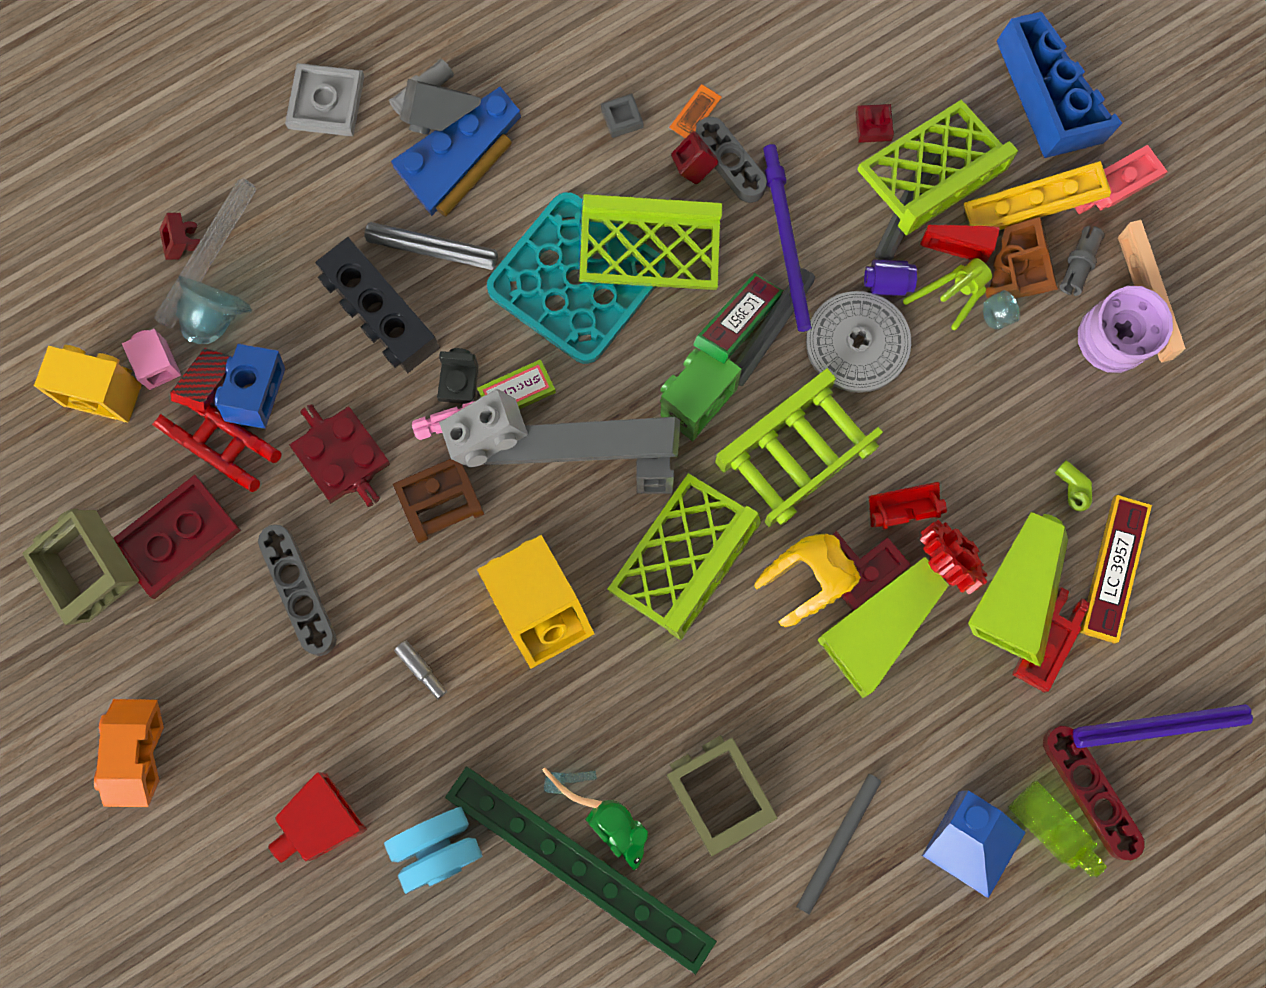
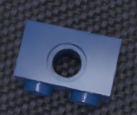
M237 344L234 355L230 356L227 360L225 368L226 378L223 386L217 388L215 406L218 407L224 422L266 429L285 372V366L277 350ZM247 384H253L250 387L243 388Z

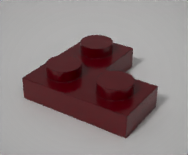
M837 531L832 534L840 541V547L847 559L854 561V565L861 577L858 584L850 592H846L841 596L852 611L860 607L911 566L888 537L859 559Z

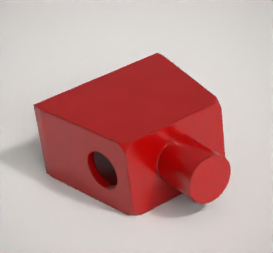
M318 772L277 814L275 820L284 833L271 842L268 847L280 863H283L297 851L305 861H311L363 834L367 829L327 773Z

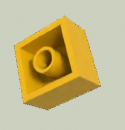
M64 345L63 349L48 346L34 387L63 407L129 423L142 383L131 375L132 370L119 365V359L104 353H98L97 357L85 355L86 352L71 345Z

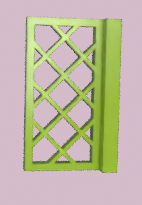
M961 99L860 163L857 170L901 219L898 227L907 236L1006 171L1018 150L1010 141L1003 145ZM958 113L967 123V129L949 126L950 118ZM928 132L942 134V145L925 143L924 135ZM948 135L966 138L965 149L948 147ZM972 140L983 141L991 150L986 153L971 151ZM902 148L917 150L916 162L898 159L899 150ZM923 152L940 154V166L922 163ZM947 156L963 158L964 167L962 169L946 167ZM877 164L892 167L891 178L880 177L871 168ZM897 168L915 171V182L897 180ZM921 172L939 175V183L935 186L920 184ZM895 189L913 191V200L904 206L895 196Z
M584 194L581 214L579 282L717 290L722 203ZM589 222L604 223L611 233L598 244L589 234ZM612 223H617L620 225L616 228ZM629 224L638 225L646 234L634 246L621 233ZM647 225L655 227L652 230H650ZM663 226L672 227L680 236L668 248L655 235ZM682 228H690V229H688V230L685 232ZM696 229H711V243L703 250L689 237ZM615 236L628 249L617 261H614L602 248ZM649 238L663 252L650 264L637 251ZM683 241L697 254L685 266L671 252ZM588 242L594 247L589 253ZM710 249H711V259L705 254V253H707ZM597 252L610 265L602 274L587 273V261ZM631 254L645 267L637 276L627 275L619 266ZM666 256L679 269L671 278L661 277L653 268ZM701 258L710 268V280H697L688 269ZM613 270H615L619 275L610 274V273H611ZM649 272L653 277H647L644 275ZM683 274L687 279H680L679 277Z
M688 473L607 590L667 629L670 634L682 640L760 526L759 513L747 505L746 507L741 506ZM693 486L703 493L705 504L685 508L683 497L688 489ZM708 496L717 502L709 503ZM680 504V510H675L677 505ZM727 507L736 513L729 524L714 527L711 510ZM707 511L710 528L689 532L686 515ZM682 516L685 533L665 537L663 530L665 522L668 519ZM723 532L717 540L716 533ZM659 533V534H660V539H655V540H654V538L656 537V535ZM712 534L714 546L710 552L694 556L691 539ZM687 540L690 557L669 561L666 544ZM662 545L665 562L645 566L643 554L647 548ZM639 561L640 568L633 569ZM703 561L702 564H701V565L699 566V568L697 569L696 563ZM691 564L693 577L689 583L674 586L671 568ZM666 569L670 587L649 591L646 573ZM641 574L644 592L629 595L620 589L627 577ZM682 591V593L677 599L675 592ZM671 593L673 606L667 615L662 617L653 611L650 597ZM646 598L647 606L642 604L638 600Z

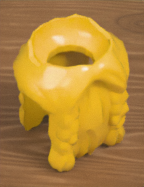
M816 534L802 538L795 545L790 546L786 552L780 554L757 578L754 586L756 589H759L775 581L795 565L804 561L812 568L817 580L821 583L822 590L817 595L778 621L781 626L788 627L798 624L802 618L816 614L820 609H824L826 605L834 603L842 594L850 592L858 584L861 577L854 565V561L847 559L840 547V541L834 535Z

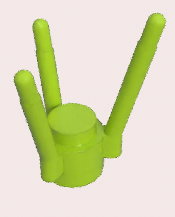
M974 258L966 266L960 264L952 272L904 298L903 303L907 305L955 279V285L940 297L942 302L947 301L958 291L967 295L972 293V296L951 326L952 330H957L978 299L986 293L984 285L992 279V272L982 260Z

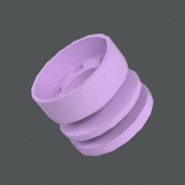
M1142 286L1120 288L1100 301L1082 318L1078 328L1079 347L1083 356L1094 367L1105 372H1125L1158 354L1168 344L1173 331L1172 314L1167 303L1156 292Z

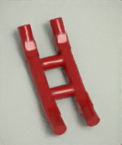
M209 405L205 412L189 407L205 418L193 436L162 414L152 424L250 492H255L259 489L260 481L233 463L244 447L247 446L272 463H277L282 456L281 451L241 425L224 422L220 411L212 405ZM217 427L233 437L221 455L205 444Z

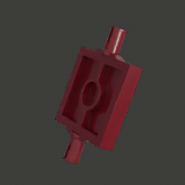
M313 404L307 405L313 418L304 407L300 413L311 428L305 435L289 444V446L326 499L331 504L345 494L357 491L367 507L373 506V502L367 493L376 504L380 497L373 490L369 482L375 474L389 466L390 463L355 413L348 406L336 415L323 420Z

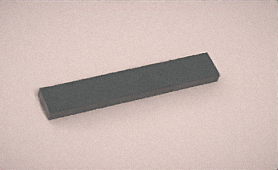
M676 417L526 425L527 436L518 440L512 448L501 450L489 457L484 465L678 457L680 420Z

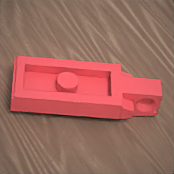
M1146 145L1104 169L1111 190L1110 197L1074 208L1079 215L1096 205L1100 211L1110 208L1163 178L1168 171L1149 145Z

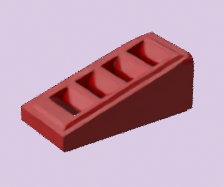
M928 225L920 245L969 260L977 258L987 263L995 249L1000 227Z

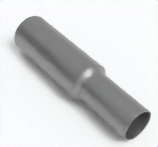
M407 640L395 648V653L416 678L425 684L437 700L447 692L432 674L431 668Z

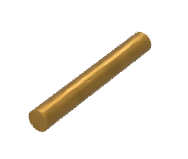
M502 134L439 203L436 209L443 216L447 217L512 145V141Z

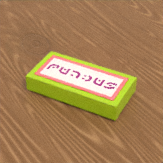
M541 359L477 388L481 398L495 389L503 391L516 399L519 410L556 393Z

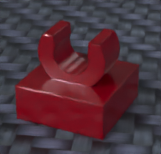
M891 104L857 106L855 113L858 143L892 141L894 130Z
M166 213L159 228L165 260H179L184 250L195 251L201 243L200 239H190L186 236V233H195L197 223L192 221L183 223L181 213Z

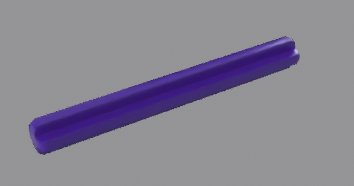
M1244 704L1083 726L1073 729L1072 735L1075 746L1077 748L1245 726L1253 722L1251 708Z

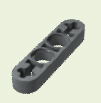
M270 525L263 529L259 535V548L300 644L305 651L313 655H326L332 651L336 644V634L293 535L281 525ZM274 534L281 538L285 537V540L280 542L283 553L288 557L281 558L275 548L268 546L273 542L272 536ZM291 564L297 565L300 571L298 579L290 584L284 583L281 579L283 568ZM304 596L311 597L314 604L311 613L306 616L297 615L295 612L297 600ZM320 616L321 621H315ZM315 621L314 625L318 632L327 634V637L322 639V647L319 648L315 644H310V640L314 638L313 631L307 625L302 628V624Z

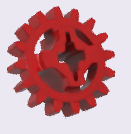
M937 520L921 531L922 537H920V540L926 545L923 547V550L930 556L928 564L949 585L954 586L956 584L960 592L966 591L970 595L987 583L985 577L988 575L982 569L984 564L978 557L979 549L973 541H969L962 535L959 529L951 530L948 523L942 524L940 520Z

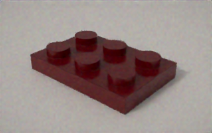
M194 474L113 539L139 579L138 583L149 597L156 599L238 534L241 529L201 479Z

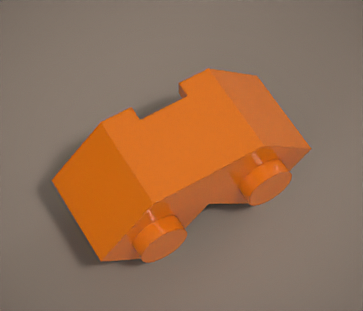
M113 699L107 713L101 716L94 787L100 793L103 807H149L160 781L153 755L164 729L158 700Z

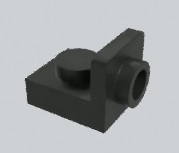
M452 348L449 352L440 351L439 360L442 365L437 395L438 401L459 404L474 401L479 367L475 355L462 348Z

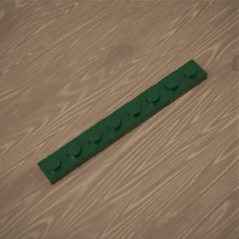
M468 766L465 767L445 796V799L457 807H462L465 813L695 975L717 941Z

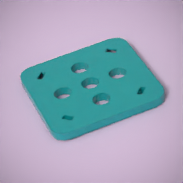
M564 192L553 198L492 272L487 280V290L490 298L539 335L575 361L589 364L601 357L656 286L590 282L573 285L567 281L568 273L572 270H580L583 199L576 194ZM575 217V219L562 221V219ZM589 222V234L598 244L611 233L604 223ZM612 223L616 228L619 226L617 223ZM626 229L621 231L633 246L640 240ZM616 236L604 246L607 249L608 255L614 261H617L628 251ZM646 243L637 249L649 264L660 255V253ZM552 250L559 255V259L553 265H545L540 261L541 254ZM631 254L619 266L627 275L637 276L639 273L636 272V265L641 263ZM591 257L587 261V273L602 274L610 267L604 258L594 259ZM664 258L653 267L661 277L665 275L666 263ZM613 270V271L610 273V274L619 275L615 270ZM649 272L644 275L647 277H653ZM516 281L517 289L511 291L510 282ZM607 289L613 293L614 297L608 304H599L594 300L595 293L598 290ZM558 295L565 300V305L561 310L552 311L546 307L547 299ZM591 335L592 340L579 342L578 336Z

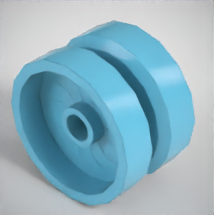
M457 807L435 816L384 842L391 862H402L414 856L418 860L401 869L397 876L405 894L427 884L429 887L461 872L462 867L483 857L475 838L468 837L456 843H450L449 839L464 832L469 825L462 807Z

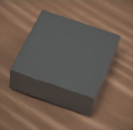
M633 94L601 104V111L612 138L643 128V120Z

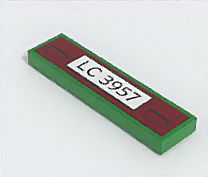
M754 273L697 335L693 345L721 363H725L772 309L784 290Z

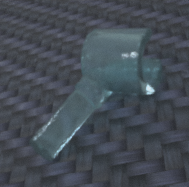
M595 770L573 774L551 773L563 786H565V782L577 783L597 779ZM546 776L544 792L563 794Z

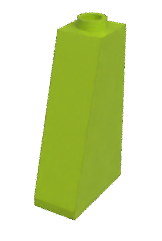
M1033 512L1029 514L968 622L973 635L1039 667L1044 661L1068 544L1066 528L1062 521L1049 514H1043V516Z
M926 557L818 638V642L862 698L868 696L876 689L949 586L940 574L935 573L928 564L929 560Z

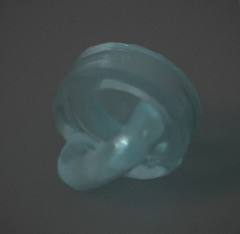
M1003 290L985 301L983 317L988 326L997 330L1018 322L1020 310L1014 297L1008 291Z

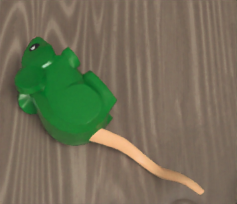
M543 768L542 770L565 796L574 802L593 808L585 820L618 858L623 855L633 870H637L643 858L644 845L648 838L647 829L639 821L633 820L629 810L622 803L614 800L599 801L578 796L563 786L546 768Z

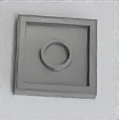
M297 63L285 121L287 128L354 136L365 77L363 71Z

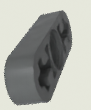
M716 117L701 119L696 126L695 132L698 133L716 156L719 163L715 169L739 199L748 203L760 200L766 189L767 180L765 174L720 119ZM705 130H708L710 133L716 131L717 143L711 136L704 138ZM726 153H734L739 157L740 162L736 166L728 167L722 163L721 157ZM744 168H745V173H744V177H743L742 174H741V172H742V171L744 170ZM745 178L750 183L757 182L756 190L751 187L744 188Z

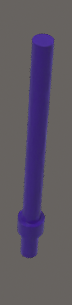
M769 144L763 148L767 167L764 172L767 180L766 185L771 188L797 329L799 332H805L810 330L812 326L784 188L787 180L784 167L780 166L777 147L774 144Z

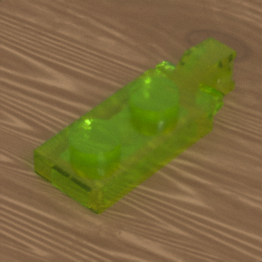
M1033 781L1008 806L1061 863L1067 864L1071 869H1075L1079 865L1090 877L1095 876L1096 878L1107 868L1103 861L1093 852L1097 844L1091 839L1092 837L1038 781Z

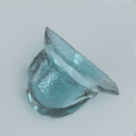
M178 276L182 294L177 304L176 317L179 319L181 333L190 342L210 344L224 334L236 315L252 311L249 304L236 296L198 281Z

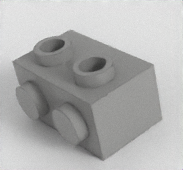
M499 389L493 390L439 422L451 459L469 468L484 464L492 455L501 450L512 448L518 440L528 435L516 399Z

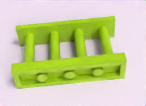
M828 368L716 455L715 464L723 473L730 468H733L735 471L739 469L773 510L767 515L765 520L768 527L772 526L775 522H778L780 525L786 523L797 513L794 507L858 456L864 460L879 448L876 442L883 433L881 429L877 427L869 435L865 436L831 396L833 394L831 389L836 378ZM813 403L817 407L821 405L855 445L840 458L804 418L806 415L804 410ZM786 424L789 428L794 427L827 465V468L815 478L811 479L778 441L779 435L776 432ZM758 446L762 449L766 448L799 486L800 489L786 501L782 500L750 462L751 456L749 453Z

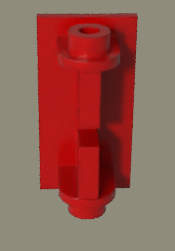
M939 482L868 496L870 526L882 527L883 530L888 529V526L908 523L910 519H916V521L932 517L938 519L941 518V514L947 513L946 502L944 499H940Z

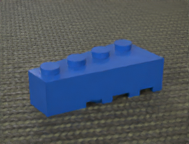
M1042 12L1011 18L996 42L1044 158L1105 143L1122 122L1116 114L1111 115L1103 105L1105 99L1099 90H1092L1082 76L1085 71L1079 62L1072 61L1064 50L1067 46Z

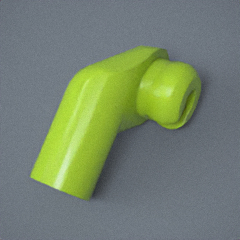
M1065 460L1054 473L1068 484V503L1070 507L1075 511H1085L1092 504V482L1070 462Z

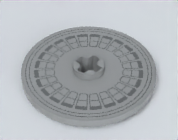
M851 291L830 298L814 313L811 319L812 328L806 334L807 354L816 372L820 374L828 368L836 378L833 386L849 392H870L888 385L902 372L911 352V333L903 314L890 301L870 292ZM858 335L864 337L863 343L865 345L862 344L858 349L852 346L854 343L852 338L856 339Z

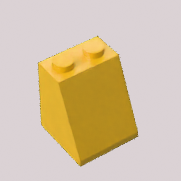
M542 535L523 542L514 550L490 560L486 565L477 569L508 631L530 669L595 634L577 596Z

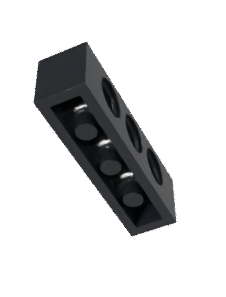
M349 237L345 238L315 262L322 273L317 277L329 293L335 290L343 298L339 303L351 318L358 315L364 322L360 326L362 331L373 343L379 340L386 349L382 353L394 368L401 365L409 373L440 348L432 332ZM351 279H361L357 286L346 287ZM373 303H383L381 309L377 312H368V308ZM394 328H405L401 336L396 338L389 337L390 332Z

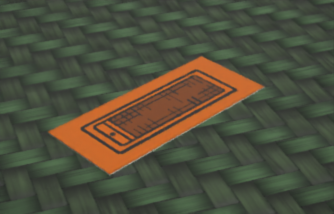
M701 84L670 125L669 129L686 138L693 130H696V126L701 119L708 117L722 96Z

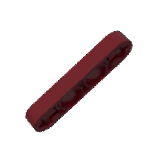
M1059 726L1050 729L1043 738L1044 750L1106 850L1112 857L1118 860L1131 861L1137 859L1145 848L1144 838L1088 748H1077L1075 746L1072 728ZM1058 734L1060 737L1067 736L1070 740L1066 745L1068 752L1071 756L1079 753L1081 759L1071 761L1065 766L1063 761L1069 760L1070 757L1064 749H1055L1054 744L1058 742L1056 735ZM1080 765L1087 767L1092 774L1091 783L1086 787L1077 785L1073 778L1074 770ZM1101 798L1108 800L1113 807L1112 816L1105 821L1099 819L1094 812V805ZM1121 820L1123 825L1116 826L1122 836L1131 837L1132 841L1128 844L1130 851L1118 849L1117 845L1121 842L1119 835L1115 830L1107 832L1105 827L1116 825Z

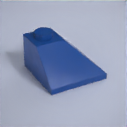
M969 790L959 791L921 856L989 898L1026 832L1002 811Z

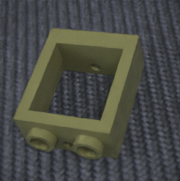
M70 509L58 517V522L51 529L38 534L33 539L34 543L22 553L65 625L92 621L139 581L97 511ZM80 534L105 573L83 593L80 592L58 556V553Z
M721 735L704 744L702 748L705 753L692 760L690 755L687 754L669 764L672 772L666 775L710 856L716 855L778 819L733 737L724 741ZM728 751L760 809L718 834L711 836L680 778Z

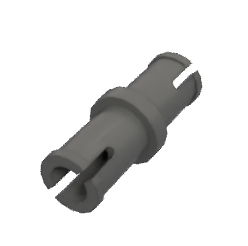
M1084 227L1076 249L1068 257L1069 266L1060 284L1061 291L1068 295L1072 294L1073 288H1075L1074 296L1082 293L1089 271H1092L1096 266L1097 259L1095 256L1105 236V233L1098 227H1093L1091 235L1089 234L1091 227Z

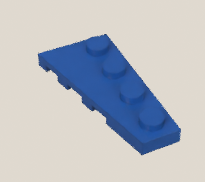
M500 86L482 98L478 107L444 130H435L391 160V163L428 213L433 216L437 211L436 207L497 139L502 134L505 135L521 118L520 110Z

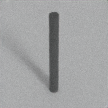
M868 774L796 907L810 915L882 781L877 777Z

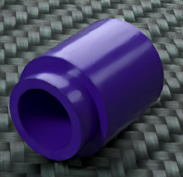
M874 259L871 266L865 267L864 286L870 287V293L874 295L905 296L907 292L915 291L917 283V267L915 264H908V261Z

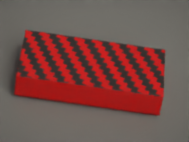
M204 348L171 390V401L205 412L215 398L217 388L223 386L226 378V363L230 356Z

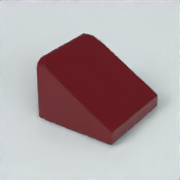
M694 130L671 153L680 175L694 184L700 183L719 163L714 153Z

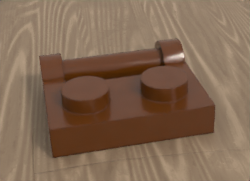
M451 458L393 483L418 543L428 540V535L474 516L476 519L485 515L463 464ZM464 494L467 500L466 504L423 523L421 522L418 514Z

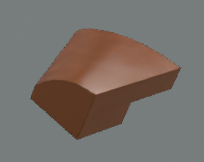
M1040 217L1005 227L1001 239L1002 249L996 256L993 265L995 272L992 282L985 291L987 299L1020 298L1057 290L1058 287L1045 228Z

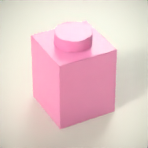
M155 329L137 332L130 340L122 343L137 380L147 389L151 390L181 376L167 341Z

